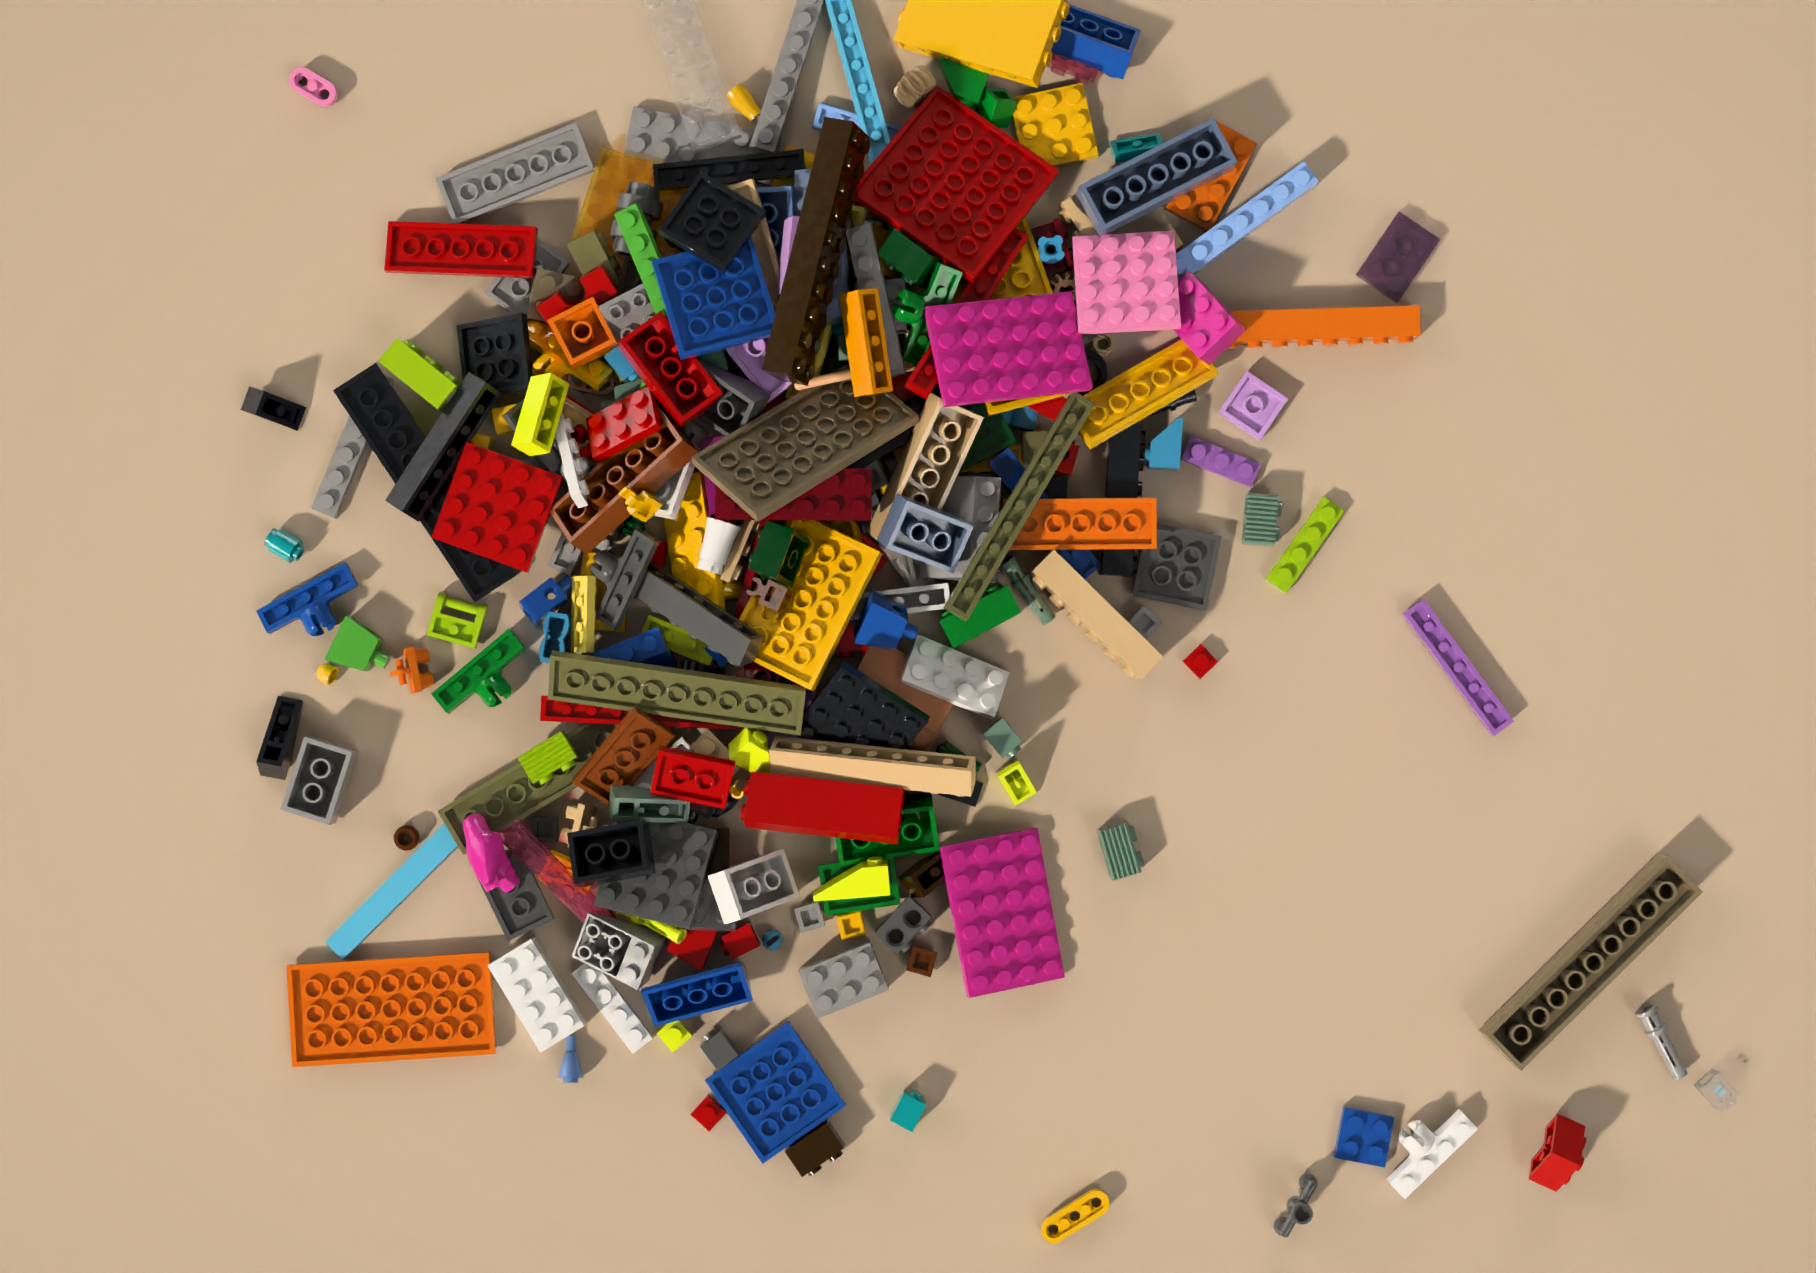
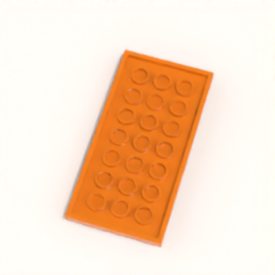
M491 951L286 965L292 1067L496 1054L492 972L488 968V965L491 964Z

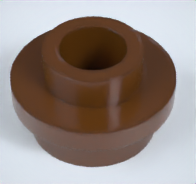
M410 825L399 827L394 834L395 845L404 851L414 849L420 840L419 832ZM405 833H409L411 835V841L409 843L403 840V835Z

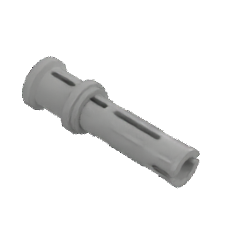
M1656 1004L1646 1005L1637 1010L1635 1015L1641 1019L1646 1029V1036L1653 1039L1672 1075V1079L1679 1080L1685 1077L1688 1072L1685 1070L1677 1051L1666 1033L1668 1026L1659 1017L1656 1011L1658 1009ZM1649 1017L1652 1018L1653 1024L1650 1022ZM1665 1046L1667 1047L1669 1053L1671 1054L1674 1060L1673 1063L1671 1062L1666 1050L1664 1049Z

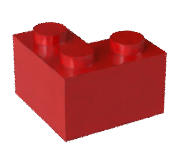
M1557 1114L1546 1126L1543 1147L1531 1159L1529 1180L1556 1192L1563 1184H1568L1572 1174L1575 1171H1579L1584 1163L1582 1150L1587 1141L1586 1137H1584L1585 1126Z

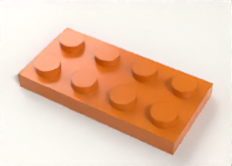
M1217 121L1218 127L1238 161L1232 171L1171 201L1165 208L1170 213L1206 232L1213 227L1257 145L1256 142Z

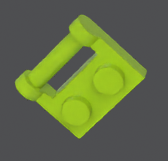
M439 592L426 636L477 649L489 606L482 603L476 605L447 597L446 593ZM449 607L476 615L475 622L442 614L443 608Z

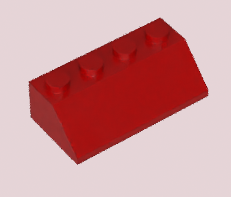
M661 311L619 340L618 349L680 430L703 414L723 395V392L696 357L680 360L669 321Z

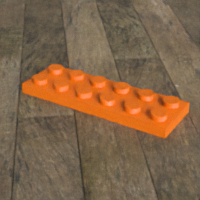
M1157 498L1039 499L1009 550L1157 549ZM1003 499V506L1006 503L1007 499Z

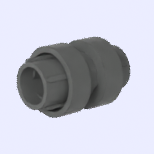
M641 182L628 183L626 193H619L616 210L621 211L635 203H639L656 241L658 232L652 229L651 225L652 221L661 220L664 204L659 202V189ZM613 220L609 236L615 239L613 245L614 252L622 256H631L617 220Z

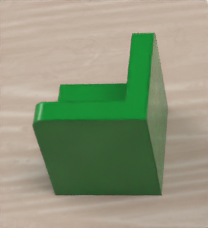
M984 88L976 113L998 128H1007L1018 101L1005 88Z

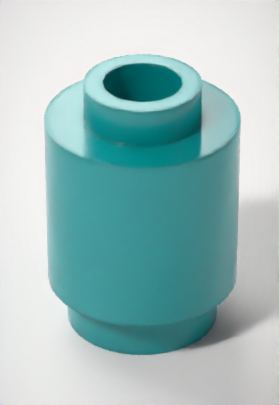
M272 529L264 543L270 552L289 563L294 560L298 561L305 550L302 540L282 529Z

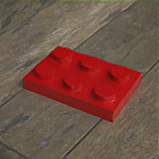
M647 386L586 418L592 458L598 463L662 429L656 397Z
M659 746L650 794L725 809L735 761Z

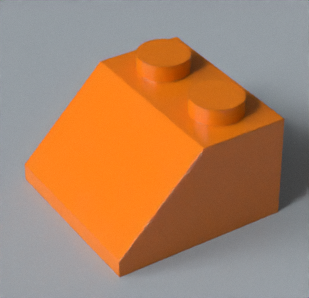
M593 297L547 320L574 370L609 353L618 345Z

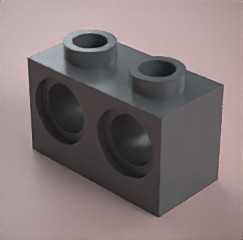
M908 895L877 928L874 934L894 953L898 954L900 951L905 953L914 943L912 938L917 932L923 934L932 924L929 921L931 914ZM911 910L918 911L921 915L920 921L914 924L908 922L906 919L907 913ZM900 929L904 934L903 939L899 942H893L889 938L890 931Z

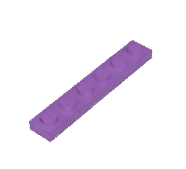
M1424 599L1402 614L1491 736H1495L1514 722Z

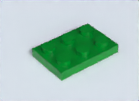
M894 858L888 859L889 896L823 901L825 916L900 905ZM839 862L818 865L821 885L857 864L840 866Z

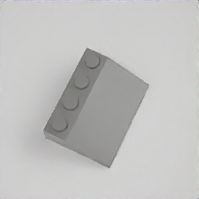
M981 476L956 477L942 511L966 520L974 526L954 573L921 562L919 578L956 581L961 579L1001 511L1003 484L1001 478ZM996 573L990 583H996Z

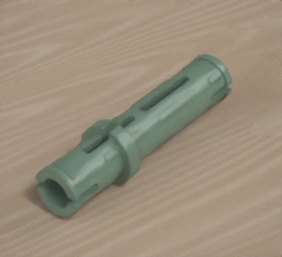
M1013 555L1007 557L1000 565L1012 580V586L1020 591L1042 625L1050 623L1056 616L1030 581L1031 576L1028 572L1025 573ZM1015 572H1017L1018 575L1021 577V579L1027 586L1026 588L1022 585L1018 577L1015 575ZM1030 593H1032V595L1035 597L1041 608H1039L1036 605V603L1030 596Z

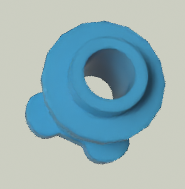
M1056 235L1054 238L1041 237L1038 240V253L1042 262L1054 264L1064 258L1065 254L1061 245L1063 238ZM1053 248L1055 253L1049 254L1046 249Z

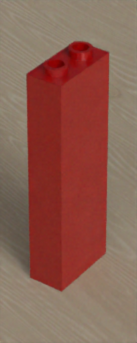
M751 772L750 780L746 779L744 794L748 795L747 802L742 804L741 819H744L746 828L899 844L905 798L904 788Z

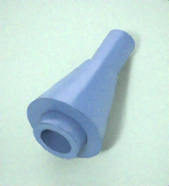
M577 1036L566 1037V1052L564 1053L558 1078H563V1083H578V1078H583L578 1053L576 1052Z

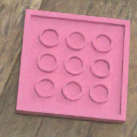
M1174 231L1107 234L1101 237L1099 235L1072 237L1078 333L1084 335L1181 329Z

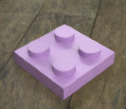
M1246 371L1217 413L1257 441H1260L1288 398Z

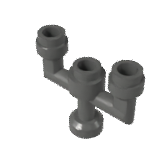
M1305 1173L1300 1176L1299 1186L1303 1190L1300 1196H1292L1288 1199L1286 1203V1208L1289 1212L1288 1217H1279L1274 1221L1273 1228L1278 1235L1288 1237L1296 1222L1298 1224H1307L1312 1220L1313 1211L1307 1203L1317 1187V1179L1314 1175Z

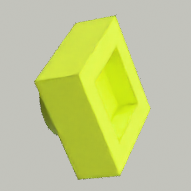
M681 1020L667 1023L656 1033L672 1052L676 1051L693 1036Z

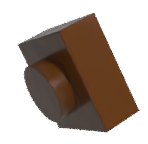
M913 945L906 971L931 977L938 952Z

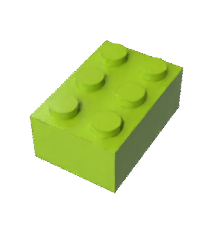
M396 338L378 362L436 409L443 412L462 382L447 370L444 373L440 372L443 367L427 354L423 358L421 356L423 351L407 338L404 342Z

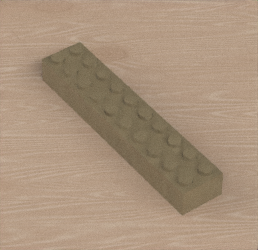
M1657 854L1479 1031L1515 1068L1522 1071L1703 891L1667 855Z

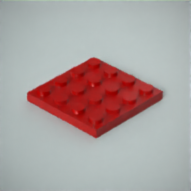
M466 442L431 538L529 573L563 477Z

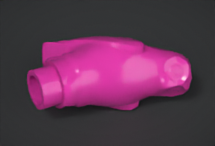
M477 813L467 816L463 821L466 852L476 877L484 886L486 892L495 887H500L504 893L511 891L519 884L520 878L515 874L516 870L512 867L511 861L507 857L501 835L489 829L482 814Z

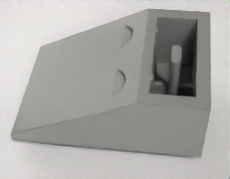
M588 912L572 957L639 990L650 980L666 937L642 925Z

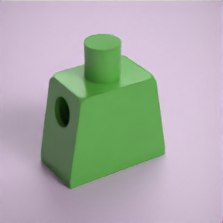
M345 616L325 660L361 671H369L372 664L385 669L391 659V655L380 650L384 639L355 618Z

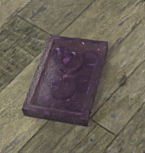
M1398 212L1355 275L1397 303L1441 239L1401 212Z

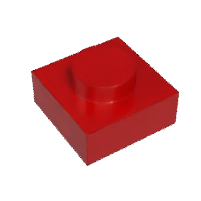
M1199 644L1182 661L1198 679H1201L1218 663L1202 644Z
M708 1094L690 1115L710 1131L726 1114V1110Z

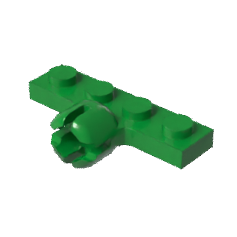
M937 262L924 294H917L905 289L897 294L896 299L901 300V303L906 306L893 303L892 315L897 320L911 325L901 351L904 361L918 365L930 346L924 309L926 306L951 304L962 277V271Z
M507 629L431 694L448 714L475 693L479 695L487 706L496 707L502 701L495 692L500 696H504L505 699L512 692L511 686L503 678L501 671L524 652L526 648L512 630Z

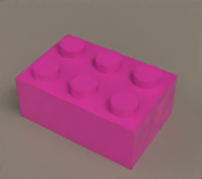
M1188 271L1178 281L1181 329L1173 330L1200 360L1210 365L1246 329L1203 281Z

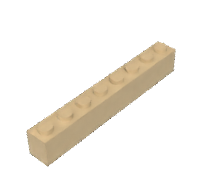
M775 736L769 749L770 774L896 787L904 788L906 791L950 794L959 797H971L976 782V757L782 736Z

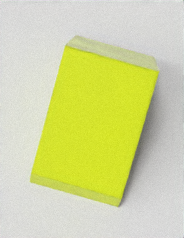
M1017 759L995 772L1015 806L1037 793Z

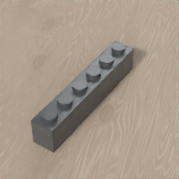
M652 561L650 562L634 599L643 601L650 606L649 608L653 612L667 617L671 624L682 627L688 632L690 637L707 644L711 651L725 656L730 664L742 666L753 663L764 639L763 635Z

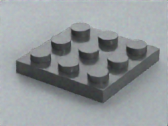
M1157 523V549L1140 550L1131 596L1207 611L1221 536Z

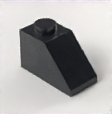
M250 386L241 407L242 411L298 431L306 409L304 406Z

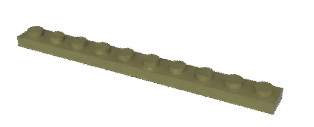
M1077 392L1071 393L943 607L944 609L963 621L969 619L1095 404Z

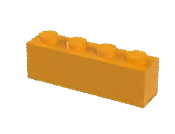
M878 288L855 290L839 294L854 397L893 391Z

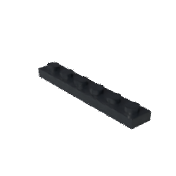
M804 149L652 164L654 186L659 191L689 188L700 171L724 185L740 183L749 179L763 181L794 177V170L806 169Z

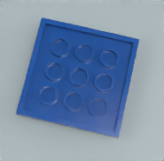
M752 236L725 274L689 252L652 260V268L680 360L770 337L775 311Z
M789 1021L705 1079L762 1164L846 1106L843 1098Z

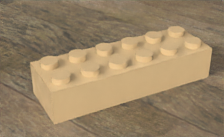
M931 393L921 411L919 423L915 424L868 527L867 533L877 540L897 493L942 510L984 417L963 406L943 407L942 398Z
M1055 550L1030 573L1033 576L1031 582L1041 591L1045 588L1051 594L1049 599L1058 608L1063 606L1069 612L1067 617L1076 626L1082 624L1087 629L1085 635L1095 644L1100 642L1105 647L1103 652L1113 662L1118 660L1123 665L1121 670L1130 679L1135 677L1143 679L1163 658Z

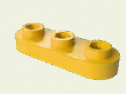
M1092 1189L1045 1218L1041 1224L1043 1238L1049 1243L1061 1242L1105 1214L1110 1205L1107 1194L1100 1189ZM1096 1197L1101 1199L1100 1204L1097 1206L1091 1203L1092 1199ZM1071 1212H1079V1217L1072 1219L1070 1217ZM1053 1224L1058 1226V1230L1054 1233L1048 1230L1049 1226Z

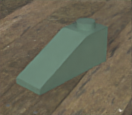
M611 785L608 809L612 821L642 819L646 822L678 823L681 821L688 823L691 802L650 794L651 789L644 787Z

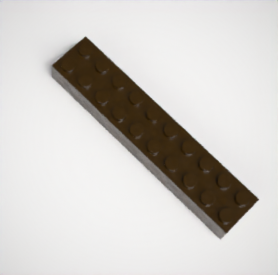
M824 117L762 370L780 381L808 386L809 380L814 375L815 355L820 351V335L827 323L826 310L828 304L833 299V282L839 275L838 263L840 255L845 250L846 231L850 228L852 222L851 210L858 198L857 186L859 179L864 174L863 162L865 154H868L870 150V137L853 121Z

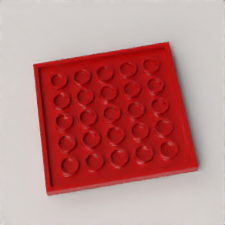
M937 85L867 168L863 177L859 179L857 202L895 229L903 231L905 236L912 241H917L922 247L931 251L932 255L942 259L946 265L962 271V276L973 283L1058 177L1060 171Z

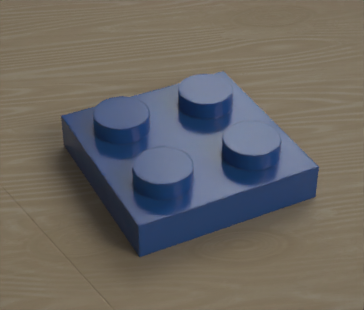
M1343 1107L1334 1157L1385 1168L1394 1117Z

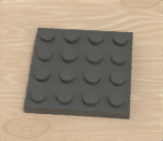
M617 821L616 824L628 821ZM681 821L678 823L647 822L650 825L656 874L599 884L594 906L692 930L719 831Z

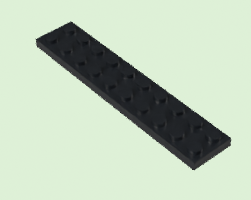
M374 363L333 391L396 484L426 436L378 364ZM451 474L420 519V522L431 537L453 479ZM433 539L475 603L518 575L513 567Z

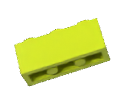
M553 373L531 376L511 445L529 456L550 453L569 383Z

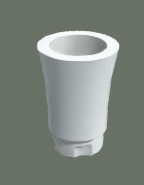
M707 517L702 548L698 557L701 559L698 562L697 568L721 575L723 565L726 566L729 553L741 527Z

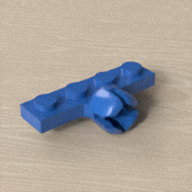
M343 563L256 610L266 632L269 634L300 619L309 635L319 636L325 634L322 627H327L328 631H330L336 624V620L329 608V603L359 585L349 565Z

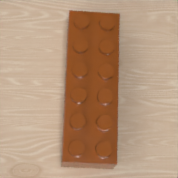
M660 407L658 411L662 429L602 460L582 478V480L586 481L589 489V495H586L588 506L578 509L568 491L551 507L550 513L569 543L584 553H590L631 515L626 509L628 507L625 503L626 499L618 494L625 486L629 487L637 495L643 490L653 495L692 459V456L699 453L684 430H680L668 413Z

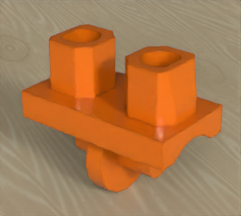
M414 646L403 649L406 668H404L403 659L395 660L397 670L390 671V676H398L399 684L404 685L407 684L405 675L407 674L411 694L419 693L422 689L434 685L432 672L419 674L417 665L430 662L428 649H415Z

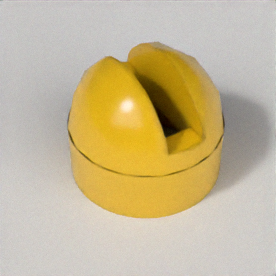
M322 664L318 667L316 675L322 683L332 685L337 678L339 669L332 664Z

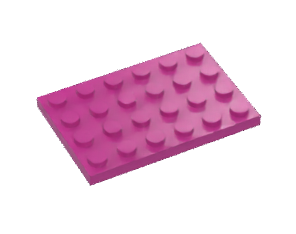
M1072 292L926 306L924 309L943 407L1090 391L1093 388L1082 335L1078 333L1077 312Z
M1038 828L941 846L940 853L967 998L1065 978Z

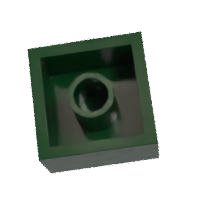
M895 228L878 252V255L884 259L882 263L892 271L898 270L903 273L901 277L912 286L916 284L921 288L928 287L937 262L946 265L942 259L932 255L931 251L922 247L917 241H912L905 236L903 231Z
M766 520L765 525L761 527L758 533L759 541L757 547L749 557L748 569L764 579H769L792 588L810 540L792 528Z

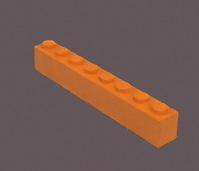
M1420 305L1230 311L1246 330L1227 349H1236L1237 345L1247 344V348H1262V344H1272L1274 348L1288 347V343H1298V347L1313 346V342H1323V346H1336L1339 341H1348V345H1362L1363 341L1373 340L1375 345L1388 344V340H1398L1399 344H1409L1414 342L1413 339L1421 336Z

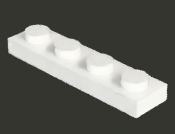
M585 963L571 973L632 1054L654 1038L605 973Z

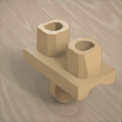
M578 803V805H568L565 815L566 818L574 820L573 828H563L559 840L568 844L567 833L597 828L599 818L594 817L596 806Z

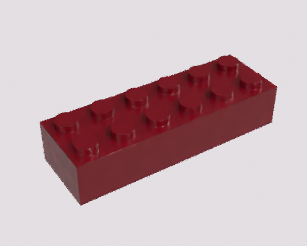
M844 468L762 520L872 521V469ZM715 485V520H755Z

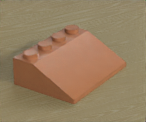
M868 646L855 669L930 716L928 723L908 745L918 751L928 752L953 704L900 683L909 654L898 648L887 649Z

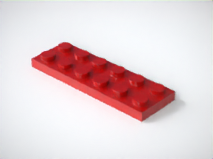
M388 221L384 271L387 273L534 278L538 228L536 226Z

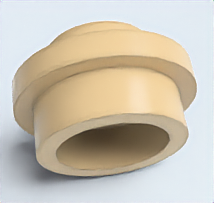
M1110 333L1094 334L1090 340L1091 350H1094L1101 356H1107L1114 350L1115 339ZM1105 340L1107 347L1100 348L1098 341Z

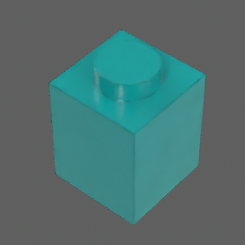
M913 1089L910 1092L903 1090L890 1115V1121L913 1132L927 1105L926 1101L923 1100L924 1095Z

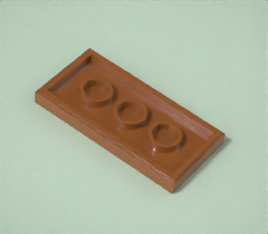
M634 706L572 778L573 784L609 805L611 785L633 786L657 758L659 746L666 747L676 736L675 731L637 706Z

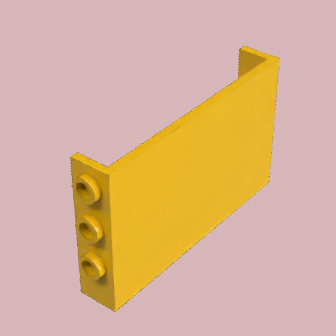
M907 0L905 9L899 14V25L893 40L899 48L939 60L942 57L987 74L1038 88L1045 66H1049L1051 62V50L1054 42L1057 43L1061 34L1060 25L1062 20L1066 19L1070 5L1068 0Z

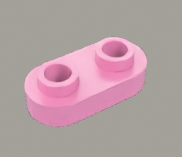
M303 67L296 68L291 72L289 84L298 94L320 107H330L337 101V89L326 79ZM302 79L308 80L305 86H300ZM328 91V98L322 99V93Z

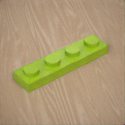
M1322 497L1265 580L1286 594L1342 516L1344 510L1327 498Z

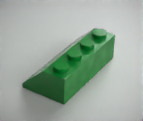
M924 793L905 796L899 844L835 838L840 866L867 861L869 857L878 856L882 857L883 860L940 851L932 794Z

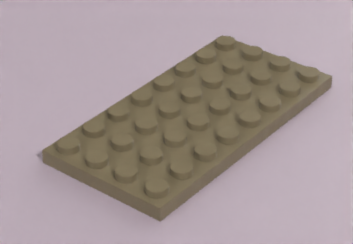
M849 363L834 372L850 369ZM852 379L802 390L692 456V464L753 519L759 522L919 423V415L891 392L854 397Z

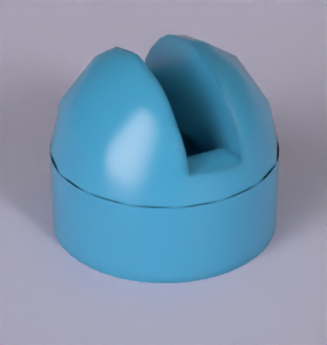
M768 930L762 938V943L768 950H777L783 942V937L777 930ZM776 935L779 939L768 946L766 942Z

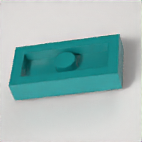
M1158 132L1110 141V148L1115 163H1125L1162 144L1163 141Z

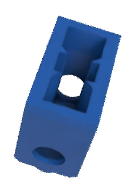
M567 574L557 582L549 578L519 601L520 609L536 628L544 622L549 611L556 612L568 601L566 593L572 589V579ZM548 593L556 595L552 600L547 599L545 596Z
M871 591L854 628V642L861 645L895 649L901 637L913 641L917 635L918 626L907 623L908 614L904 606Z

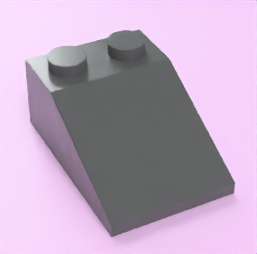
M699 361L723 392V395L698 418L724 436H727L763 414L771 394L750 380Z

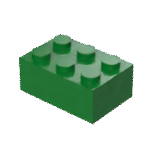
M998 584L986 590L987 596L979 600L967 621H963L949 611L941 614L943 619L939 621V624L952 649L1021 613L1008 585L1001 587Z

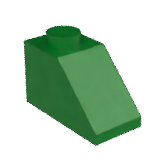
M941 57L940 70L952 96L971 109L972 107L978 108L984 88H986L989 74Z

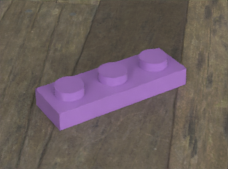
M1190 436L1181 458L1184 462L1249 488L1253 486L1261 466L1258 462L1193 436Z

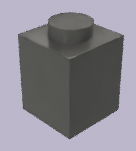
M722 1028L717 1032L715 1029H712L702 1037L704 1042L701 1043L700 1048L717 1071L735 1059L740 1053Z

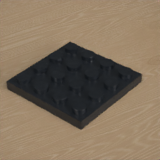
M843 662L804 711L801 736H796L801 739L906 749L928 723L930 716L846 662Z

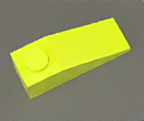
M878 856L867 858V861L858 863L814 889L813 900L827 901L889 896L888 859L882 860V857Z

